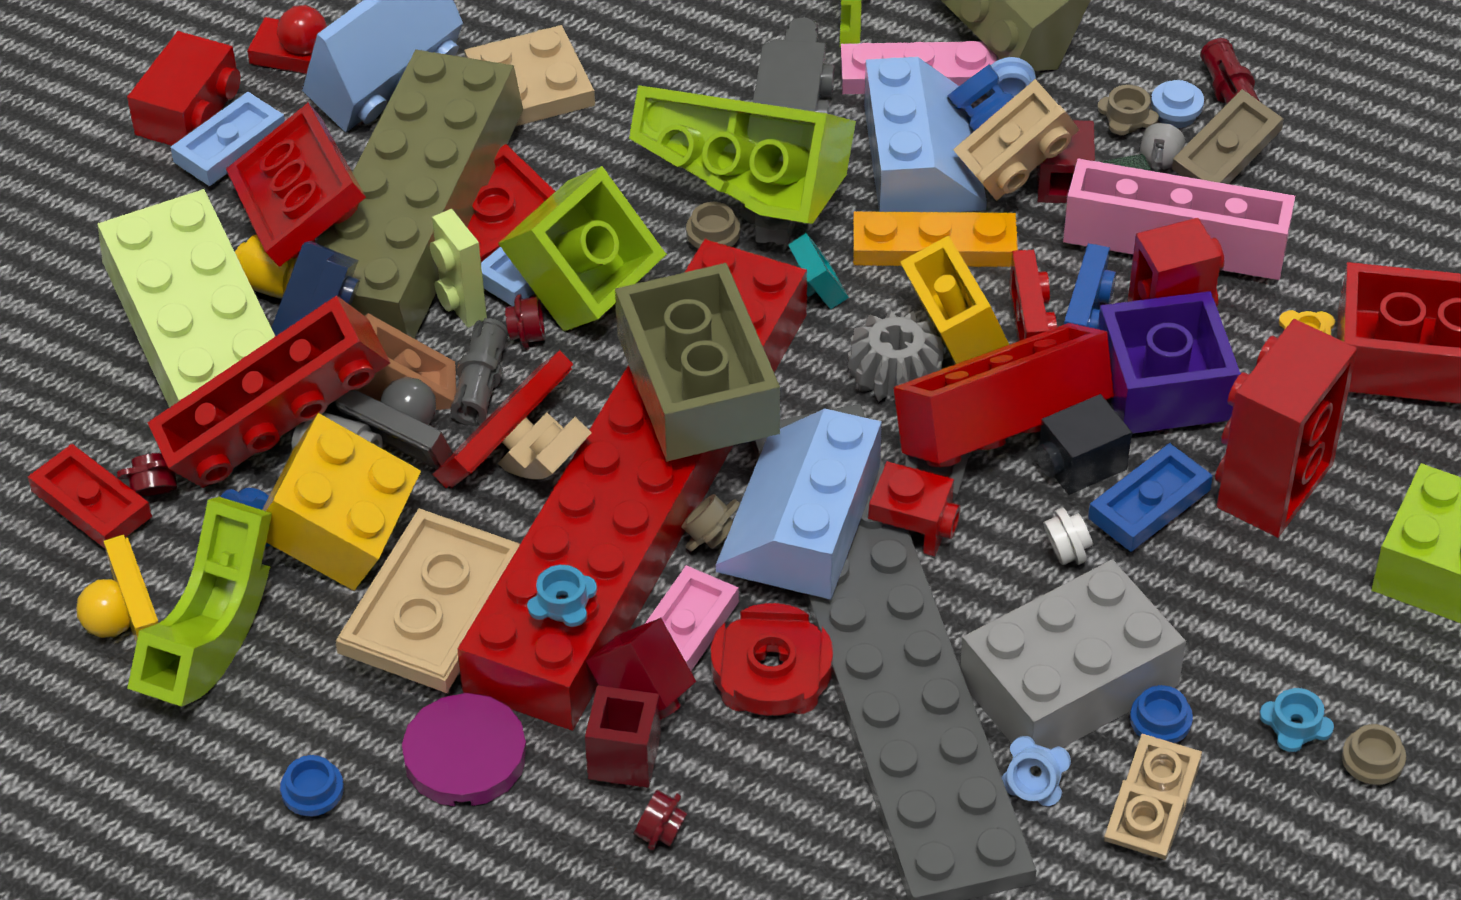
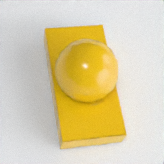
M121 535L104 540L114 580H96L84 588L77 600V618L88 633L101 638L116 637L130 626L137 643L139 630L159 622L129 539Z

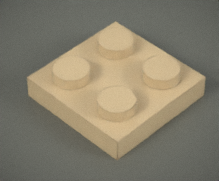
M562 25L464 50L466 58L514 65L523 106V112L516 126L595 106L594 89Z

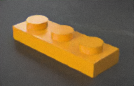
M854 211L853 265L902 266L900 261L949 235L967 266L1011 267L1012 251L1018 250L1016 213Z

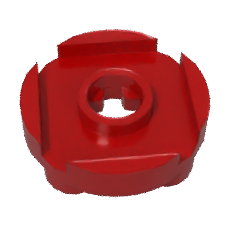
M765 603L750 606L740 611V619L732 622L727 628H725L724 623L716 631L712 641V677L714 683L721 691L724 704L735 711H748L759 715L808 713L817 706L819 695L827 688L832 676L833 647L829 634L823 626L821 633L817 626L809 622L808 613L791 605ZM772 651L778 652L780 661H784V663L777 666H766L758 662L765 660L767 652Z

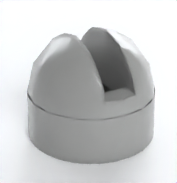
M1156 123L1148 126L1144 131L1140 144V154L1143 161L1151 168L1155 166L1162 167L1163 170L1171 168L1173 158L1184 148L1185 137L1178 128L1170 124ZM1156 143L1164 144V149L1156 147Z

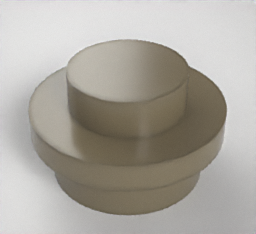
M706 202L697 206L692 212L686 224V235L689 242L698 249L704 239L731 247L740 237V222L734 215L733 210L726 204Z
M1368 724L1357 729L1346 739L1342 751V761L1346 770L1354 778L1364 783L1381 785L1392 782L1400 776L1405 766L1406 752L1399 736L1392 729L1380 724Z

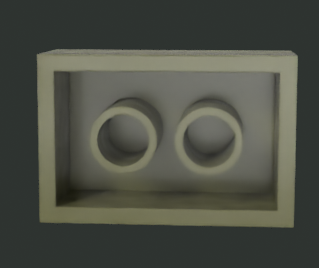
M727 263L615 289L617 336L666 461L780 434V386Z

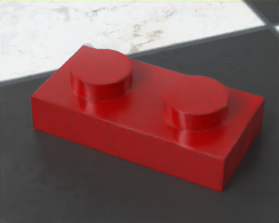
M1034 249L1012 251L1009 291L1018 341L1056 328L1057 322L1055 312L1045 311V305L1049 304L1050 299L1049 278L1047 271L1038 272Z
M70 444L28 476L31 491L103 548H105L104 540L121 535L127 537L152 517L147 500L73 444Z

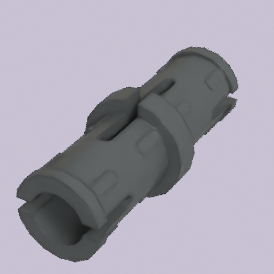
M484 318L483 323L480 320L476 321L473 326L469 349L466 355H463L459 360L457 367L459 385L451 404L450 413L454 419L465 425H475L476 420L479 424L485 421L493 388H496L501 381L503 368L500 365V359L508 339V329L502 322L496 319Z

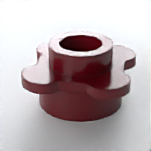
M162 453L137 456L131 459L132 468L117 471V478L128 479L129 487L142 497L161 495L177 489L175 476L177 473L168 468Z

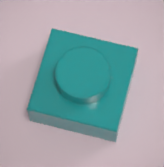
M807 233L788 244L799 264L797 267L807 269L808 297L817 292L830 309L849 298L829 260Z

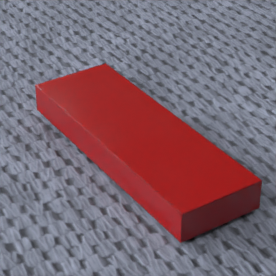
M559 350L538 366L433 473L437 480L445 488L449 486L452 488L470 475L572 370L573 363Z

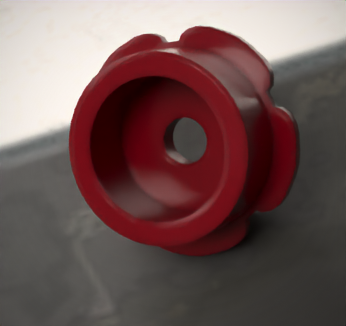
M521 294L516 295L514 300L515 306L505 307L508 334L510 340L520 339L522 346L525 349H529V343L545 340L542 308L538 297L523 299Z
M657 789L648 803L633 834L649 842V850H654L658 841L671 846L688 814L677 807L681 800L680 794L676 793L673 798Z

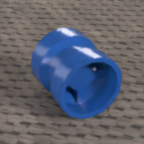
M990 64L947 95L957 109H964L970 117L969 126L973 131L1014 98L1011 93H1004L998 85L999 76ZM992 89L994 94L973 109L971 104Z

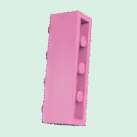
M1077 159L1067 197L1063 242L1087 246L1088 243L1110 247V251L1133 254L1136 233L1199 218L1210 238L1215 237L1222 247L1224 254V268L1222 270L1280 280L1295 196Z

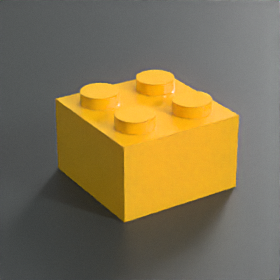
M318 413L294 447L262 509L272 513L266 543L354 591L379 560L421 470Z

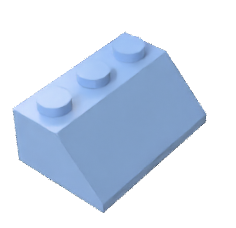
M363 0L317 34L302 91L344 132H348L361 121L365 124L372 122L386 107L387 101L390 100L415 49L456 55L459 50V46L456 43L463 21L454 0Z
M919 57L868 59L865 62L864 107L879 212H965L986 210L987 202L983 184L953 150L974 132L969 126L970 117L964 109H957L947 96L959 86Z
M822 409L781 428L780 434L767 437L717 560L716 572L831 600L880 468L882 421Z

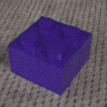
M1211 291L1100 305L1098 329L1107 331L1114 397L1110 399L1114 411L1132 433L1229 421L1232 416L1233 406L1229 405L1227 400L1235 380L1241 373Z

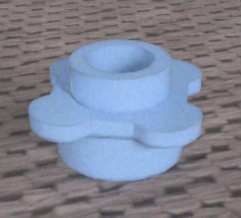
M1029 736L1016 738L1010 746L1013 759L1002 776L1007 793L1017 795L1027 801H1038L1043 806L1056 804L1062 796V790L1059 786L1062 773L1071 765L1069 753L1059 746L1049 749L1037 745ZM1032 766H1038L1041 769L1042 773L1040 776H1034L1031 773Z

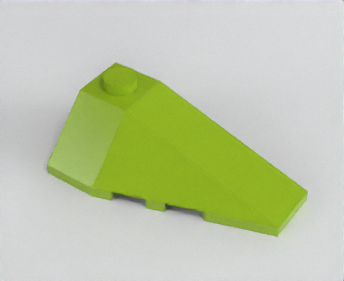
M638 85L629 139L673 165L681 167L706 181L707 185L717 191L735 198L745 204L746 208L758 215L813 224L847 175L856 121L827 113Z

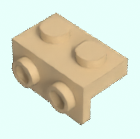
M1034 79L953 150L997 201L1005 193L1008 194L1018 190L1027 181L1030 172L1046 158L1055 157L1064 151L1069 145L1071 137L1079 129L1061 105H1058L1040 83Z

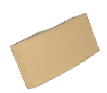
M547 412L535 425L525 418L503 440L502 443L510 451L498 464L505 471L529 479L547 478L562 465L592 432L576 417L564 428Z
M1141 734L1127 779L1123 780L1104 841L1166 860L1199 770L1202 751Z

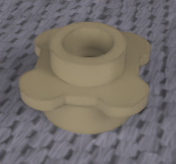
M1135 85L1118 86L1110 92L1109 97H1103L1098 102L1099 113L1106 115L1110 122L1109 130L1118 135L1135 132L1141 127L1147 128L1152 124L1158 123L1159 117L1157 112L1150 110L1151 99L1148 92Z
M715 494L701 502L682 525V528L692 537L687 543L686 548L691 552L704 542L710 548L720 544L728 536L733 523L730 516L739 508L740 503L734 499L726 506Z

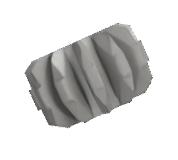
M890 309L884 319L869 315L864 327L854 329V335L851 337V351L848 352V368L851 369V376L856 377L859 391L874 390V394L878 402H880L887 396H894L893 387L941 370L944 346L941 337L936 336L932 321L918 323L914 311L905 317H896Z

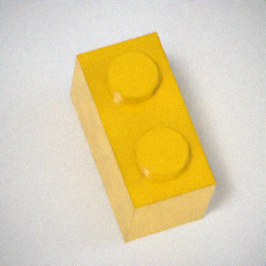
M949 235L900 261L920 303L955 364L1009 345L989 302Z

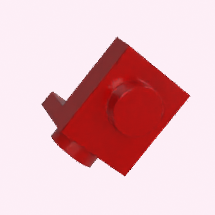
M887 461L869 502L868 519L925 534L923 554L935 557L943 537L953 538L960 517L961 505L952 503L954 479Z

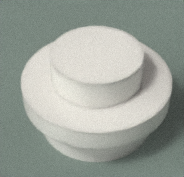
M1064 507L1055 510V517L1043 522L1057 558L1062 565L1074 560L1078 565L1086 562L1087 556L1084 549L1093 546V542L1081 515L1078 513L1069 517Z

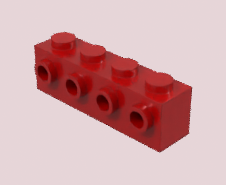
M336 295L147 423L168 468L204 488L209 484L218 483L227 478L232 473L234 467L255 453L264 452L275 446L282 435L300 423L313 420L318 413L323 414L327 405L348 391L367 385L374 378L375 373L389 365L390 361L369 319Z
M1067 323L893 387L902 453L927 460V464L932 467L951 466L959 463L962 460L961 455L976 449L988 450L1001 447L1006 443V438L1020 432H1039L1043 418L1101 394L1105 400L1114 397L1107 331Z

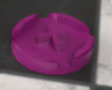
M469 693L442 697L422 708L407 725L402 742L408 779L420 794L438 804L455 806L454 801H471V806L485 804L508 792L522 775L527 750L522 722L507 705L490 696Z

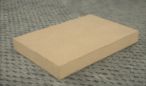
M419 508L336 639L337 653L447 693L460 672L457 648L520 544Z

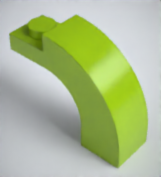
M219 496L208 499L195 563L188 584L179 602L164 620L139 630L127 689L182 707L201 698L220 680L242 646L263 596L270 566L261 563L272 517L271 512Z

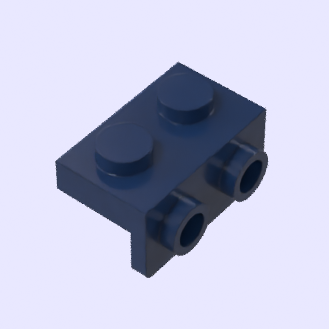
M305 242L301 247L271 327L275 336L336 295L351 305L360 282L359 279L353 277L359 260L314 242Z

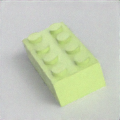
M204 189L97 224L102 262L169 408L275 337Z

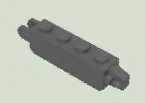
M805 16L803 18H793V21H789V25H787L785 40L773 39L762 46L753 103L829 114L830 103L823 100V96L833 95L835 65L826 64V43L817 42L818 23H815V20L805 18ZM743 203L740 206V215L750 224H755L756 242L788 244L794 227L803 228L804 225L802 222L758 215L746 208Z

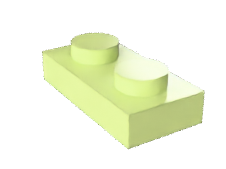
M451 208L432 217L435 241L430 243V251L439 272V280L435 281L434 286L438 299L445 310L448 312L454 310L468 328L473 326L476 321L480 320L482 322L484 318H487L480 248L477 239Z

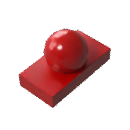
M308 5L293 6L283 13L279 19L265 17L247 50L249 64L307 74L317 34L327 27L324 17L318 10Z

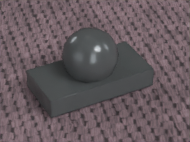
M404 377L392 381L384 389L381 401H377L357 390H350L335 400L336 407L343 418L369 425L373 433L381 435L384 444L436 470L453 454L442 432L428 425L433 421L435 415L436 396L431 387L420 379Z

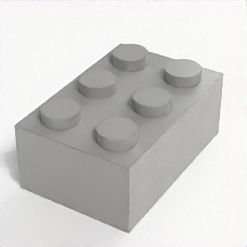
M1112 559L963 636L960 669L971 696L1011 744L1020 736H1029L1037 745L1049 749L1057 746L1063 748L1130 712L1133 702L1146 689L1158 685L1177 687L1180 682L1186 640Z

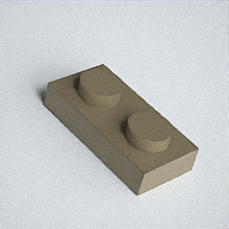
M1241 89L1173 158L1172 170L1183 177L1229 184L1282 130L1284 118Z

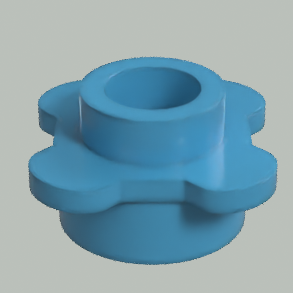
M569 565L549 567L538 576L536 583L537 595L528 601V612L533 618L538 620L549 617L555 621L564 622L565 625L570 627L581 625L587 619L585 607L588 599L594 597L597 593L596 582L593 578L584 576L580 570Z
M1302 688L1285 690L1278 695L1275 702L1269 701L1264 703L1260 710L1261 721L1271 725L1278 736V746L1285 751L1297 752L1301 749L1302 744L1314 739L1327 740L1332 736L1334 724L1331 719L1324 717V705L1321 699L1309 690ZM1291 720H1298V721H1301L1302 723H1295V722H1292Z

